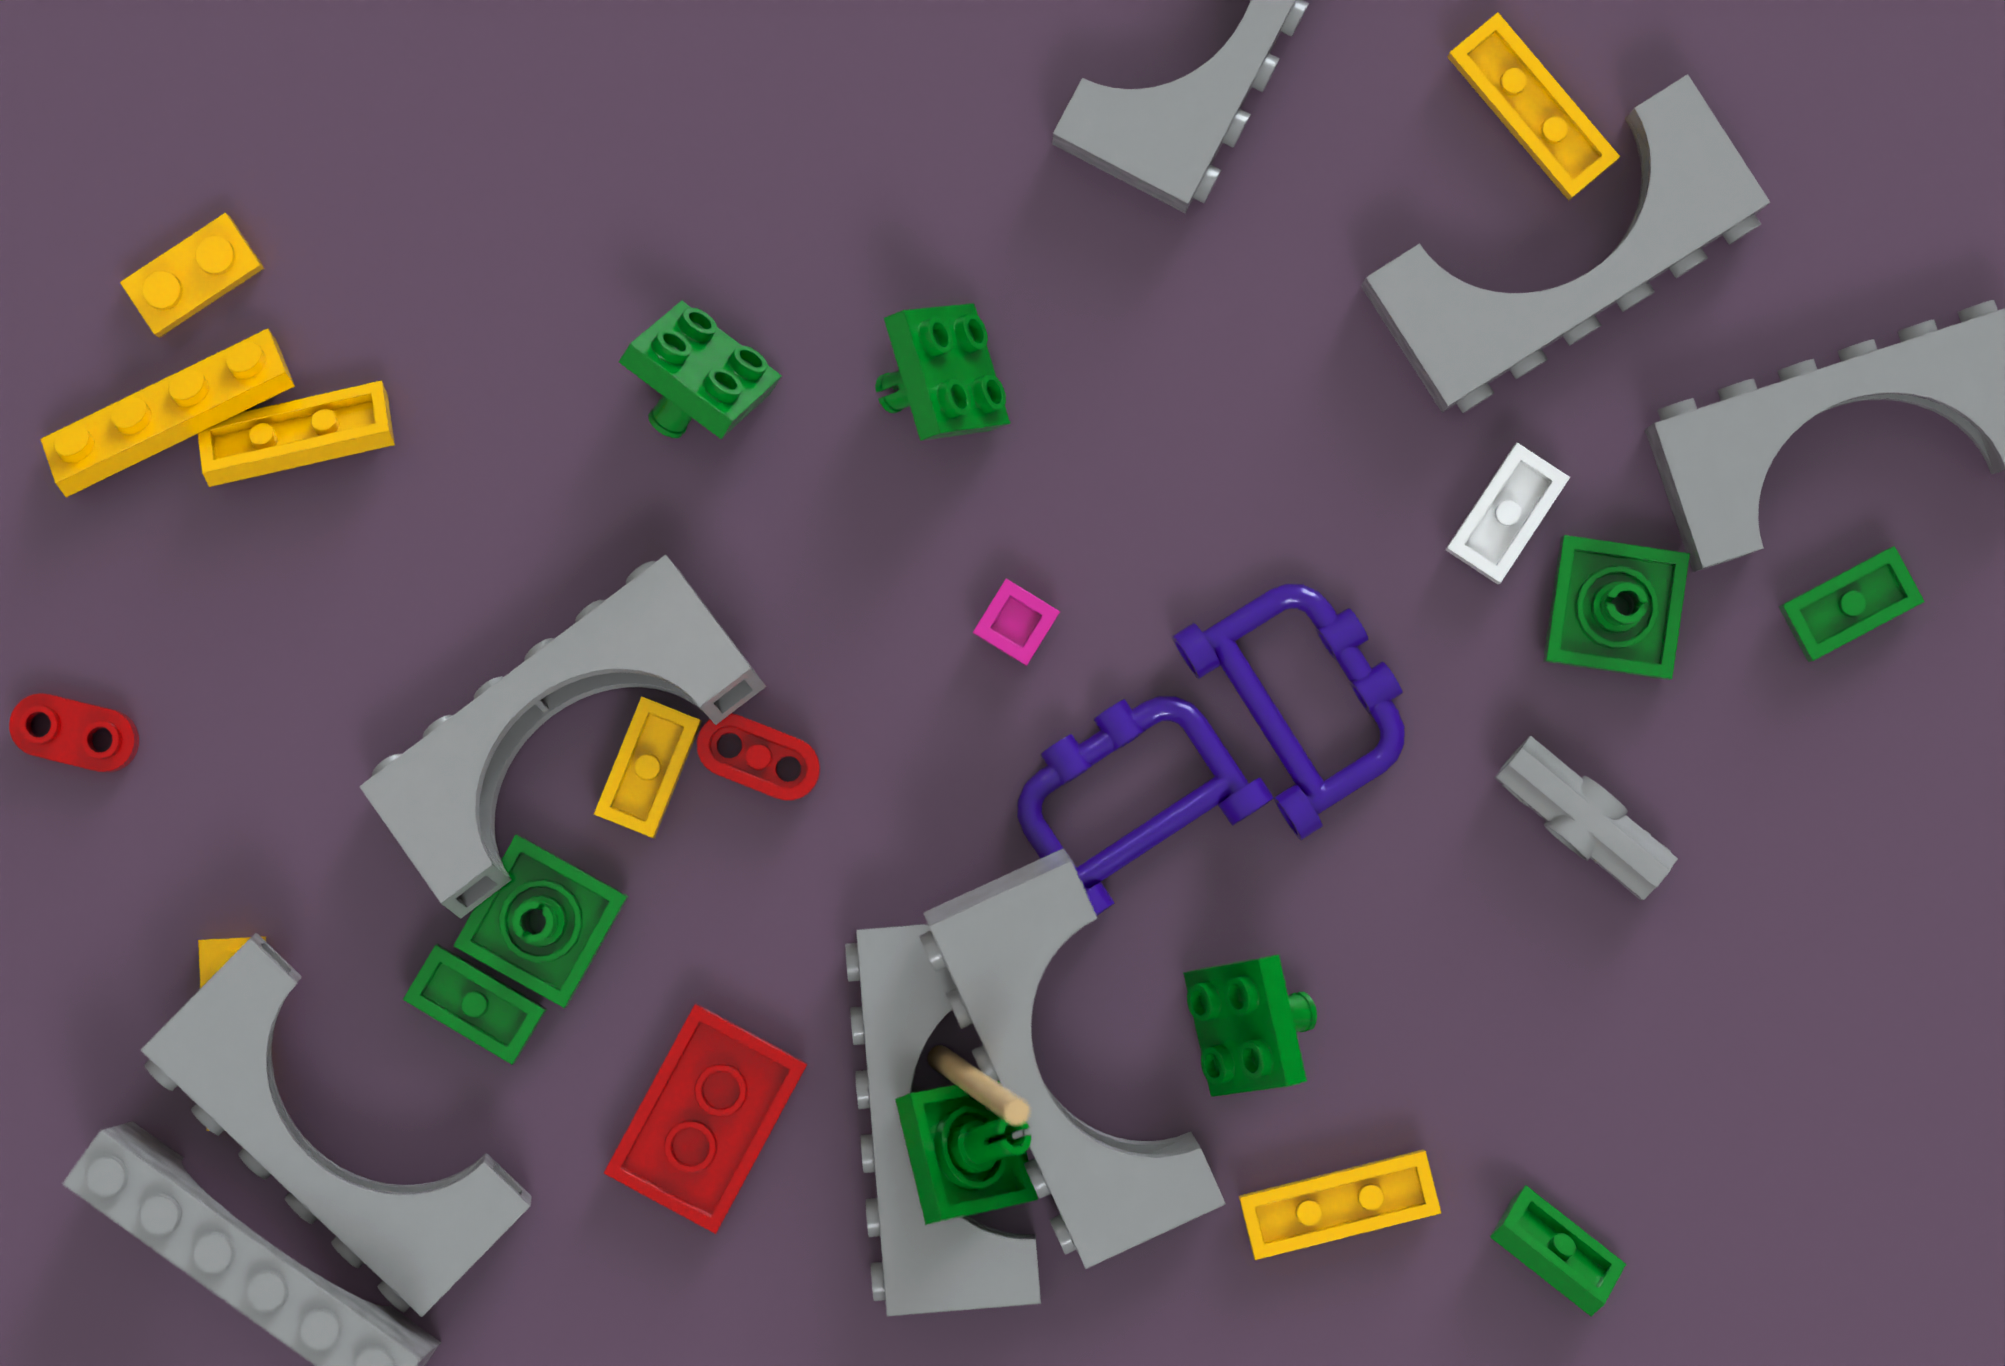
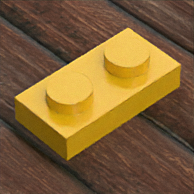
M224 213L120 283L154 335L160 338L263 270L264 267L231 217Z
M641 696L594 815L648 837L655 838L702 720Z

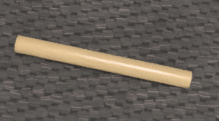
M938 1045L930 1050L928 1063L931 1068L1012 1125H1020L1028 1119L1030 1109L1023 1099L949 1048Z

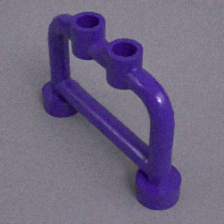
M1284 584L1265 592L1203 632L1195 623H1192L1172 636L1180 655L1198 679L1219 666L1222 667L1295 784L1275 796L1274 801L1285 821L1300 840L1323 827L1318 814L1385 773L1398 760L1405 744V726L1392 700L1403 692L1394 674L1383 661L1371 668L1358 646L1368 641L1369 638L1361 622L1350 608L1337 615L1332 605L1319 591L1303 584ZM1288 609H1299L1309 616L1316 627L1317 634L1330 655L1337 660L1349 679L1356 697L1366 711L1371 714L1380 730V740L1372 751L1324 781L1235 642Z
M1157 696L1133 709L1123 699L1093 719L1100 731L1082 743L1078 744L1074 736L1070 734L1042 752L1040 755L1047 766L1036 772L1024 784L1017 800V818L1024 835L1040 859L1063 849V846L1049 827L1042 813V805L1050 793L1077 778L1094 764L1124 747L1159 722H1175L1185 731L1214 777L1077 868L1073 863L1097 916L1115 904L1102 884L1103 880L1217 805L1233 826L1269 803L1274 797L1261 777L1251 783L1247 781L1206 717L1193 703L1177 696Z

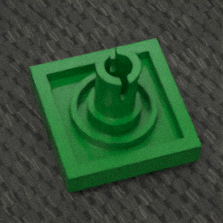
M682 300L633 340L619 360L621 365L662 395L656 406L649 412L648 419L658 432L671 438H680L687 430V425L693 418L718 438L722 439L771 394L782 377L781 374L767 364V361L759 352L739 344L719 329L710 315L700 309L690 307Z
M974 303L908 309L884 317L899 370L879 376L876 380L875 389L876 392H882L893 387L894 390L898 391L878 398V400L887 412L893 414L910 406L920 441L987 432L1010 424L1005 407V390L1000 380L996 377L987 347V331L984 323L978 317Z
M1569 535L1561 536L1543 662L1671 680L1673 678L1690 553Z
M516 834L502 858L504 868L512 880L474 908L453 946L559 1006L567 1008L629 896Z
M1279 954L1183 972L1187 987V1005L1194 1019L1201 1050V1068L1207 1079L1211 1097L1288 1087L1307 1082L1296 1032L1310 1031L1315 1027L1317 1010L1314 1001L1306 992H1295L1288 996Z
M957 1085L910 1093L895 1098L925 1225L1038 1200L1037 1192L1024 1166V1163L1029 1161L1026 1151L1030 1147L1031 1134L1016 1139L1012 1137V1133L1029 1128L1026 1121L1020 1125L1010 1124Z

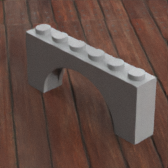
M1250 0L1243 19L1226 44L1201 67L1170 83L1143 89H1120L1096 84L1082 78L1053 132L1052 145L1186 214L1193 199L1203 204L1206 202L1221 173V169L1211 164L1223 143L1232 148L1236 145L1251 115L1241 109L1251 88L1263 93L1280 58L1270 54L1281 32L1290 37L1293 36L1309 3L1304 0Z
M1688 74L1636 106L1625 118L1635 138L1641 161V190L1633 220L1617 248L1590 272L1571 282L1543 291L1530 293L1494 292L1475 287L1452 276L1441 268L1419 243L1364 279L1361 284L1363 291L1442 413L1457 404L1462 414L1494 394L1489 383L1510 370L1516 380L1548 360L1542 350L1561 337H1564L1569 346L1573 345L1602 326L1596 315L1617 303L1621 311L1625 312L1655 292L1649 283L1654 278L1670 269L1677 279L1708 259L1702 249L1703 247L1722 235L1730 245L1761 225L1756 214L1765 208L1770 201Z
M1995 300L1983 302L1957 312L1961 323L1940 330L1937 329L1934 319L1898 331L1901 342L1885 348L1877 349L1875 340L1871 339L1837 351L1841 362L1817 369L1814 359L1806 360L1778 370L1781 382L1757 389L1753 378L1718 390L1721 400L1719 402L1697 409L1694 398L1657 410L1661 421L1650 425L1645 429L1685 551L1690 553L1689 563L1692 572L1694 573L1763 549L1758 520L1759 500L1766 474L1773 459L1790 436L1815 415L1836 406L1866 400H1891L1926 408L1945 417L1972 440L1984 457L1991 475L2005 471V308L1998 310Z
M664 555L656 562L650 561L636 568L628 576L626 585L606 600H597L586 606L577 615L575 623L559 636L545 639L533 646L526 654L524 662L506 676L496 677L484 683L476 691L474 700L456 714L443 716L434 721L424 731L423 739L403 754H394L380 762L373 770L372 777L359 787L440 903L461 919L512 880L504 868L496 843L495 810L503 779L516 754L528 738L553 715L565 707L596 693L619 688L643 687L670 692L686 699L702 710L717 725L767 686L669 557Z
M1064 848L923 913L931 931L919 937L934 970L937 971L947 966L957 988L945 994L961 1029L974 1024L983 1045L972 1050V1053L980 1070L995 1081H1000L1002 1086L1023 1099L1029 1106L1030 1113L1026 1120L1029 1128L1012 1133V1137L1016 1139L1031 1134L1030 1148L1035 1159L1024 1163V1166L1039 1199L1049 1194L1053 1196L1061 1215L1050 1219V1223L1065 1255L1077 1250L1087 1269L1226 1204L1202 1149L1191 1131L1177 1137L1156 1141H1135L1105 1134L1088 1126L1064 1108L1041 1078L1033 1052L1031 1019L1037 987L1043 972L1058 949L1074 933L1098 919L1072 860Z
M928 924L856 930L857 943H846L845 950L848 982L860 981L862 1006L851 1007L850 1012L853 1045H865L867 1070L856 1071L858 1109L870 1108L872 1134L861 1135L863 1173L875 1172L877 1198L866 1199L868 1236H880L882 1262L871 1263L873 1300H886L887 1316L1041 1304L1035 1234L1004 1232L979 1223L969 1216L925 1225L895 1098L912 1093L916 1066L926 1041L940 1021L952 1010L945 993L957 987L948 967L946 966L935 971L919 936L931 931Z
M255 933L141 1049L149 1058L144 1066L154 1079L166 1089L173 1091L179 1086L196 1103L191 1108V1111L207 1129L218 1136L225 1130L243 1147L238 1156L252 1172L263 1180H266L270 1175L277 1179L289 1191L284 1197L285 1201L302 1219L309 1224H313L319 1219L336 1236L331 1241V1244L347 1262L356 1268L365 1263L382 1279L377 1287L391 1304L402 1312H406L411 1307L423 1317L531 1206L532 1196L487 1153L463 1171L448 1178L424 1184L398 1185L378 1182L356 1175L338 1166L314 1148L301 1134L286 1111L277 1089L272 1064V1042L278 1014L286 997L302 976L263 938Z
M133 1121L100 1130L62 1183L315 1366H425L442 1343L393 1307L380 1306L368 1302L343 1290L304 1267L263 1239L216 1202L194 1181L182 1164L184 1158Z

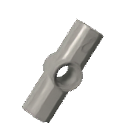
M1528 736L1514 751L1494 777L1502 784L1503 788L1505 787L1521 803L1531 808L1546 821L1544 823L1545 828L1560 842L1584 860L1588 861L1591 858L1640 900H1645L1658 887L1678 860L1667 847L1626 816L1628 810L1612 794L1589 777L1583 776L1581 778L1532 736Z

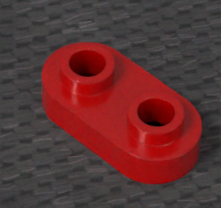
M38 693L22 699L15 706L10 716L9 730L14 743L23 752L32 756L98 772H115L126 767L134 759L138 751L139 734L135 724L127 715L116 710L55 695ZM44 713L49 717L51 727L46 735L37 737L31 729V722L37 714ZM101 728H106L112 735V744L104 752L97 751L92 742L93 735Z
M733 713L717 725L711 719L708 720L699 732L697 738L698 756L703 765L716 775L784 801H794L805 797L818 783L821 771L819 758L815 750L801 739ZM726 734H736L741 739L742 749L736 757L725 758L719 752V741ZM794 757L801 765L800 775L793 781H783L777 773L778 763L783 758Z

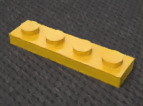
M267 328L40 440L54 481L65 497H68L293 388L295 385L279 345Z

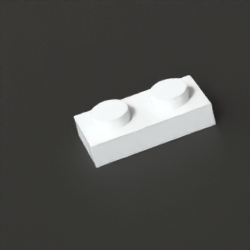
M1516 443L1445 550L1497 585L1500 584L1570 477L1521 444Z

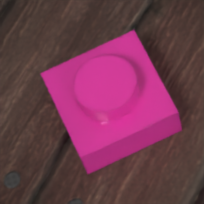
M1006 578L974 629L973 634L1027 667L1060 614V611Z

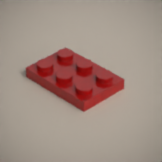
M697 1003L694 1004L603 1174L716 1234L808 1063Z

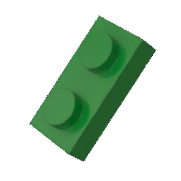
M1892 546L1778 607L1807 661L1812 662L1925 601L1896 547Z
M439 944L434 946L403 998L407 1003L511 1065L516 1063L547 1011V1008Z
M1526 1185L1512 1198L1490 1236L1491 1239L1589 1316H1593L1605 1305L1626 1266V1263Z

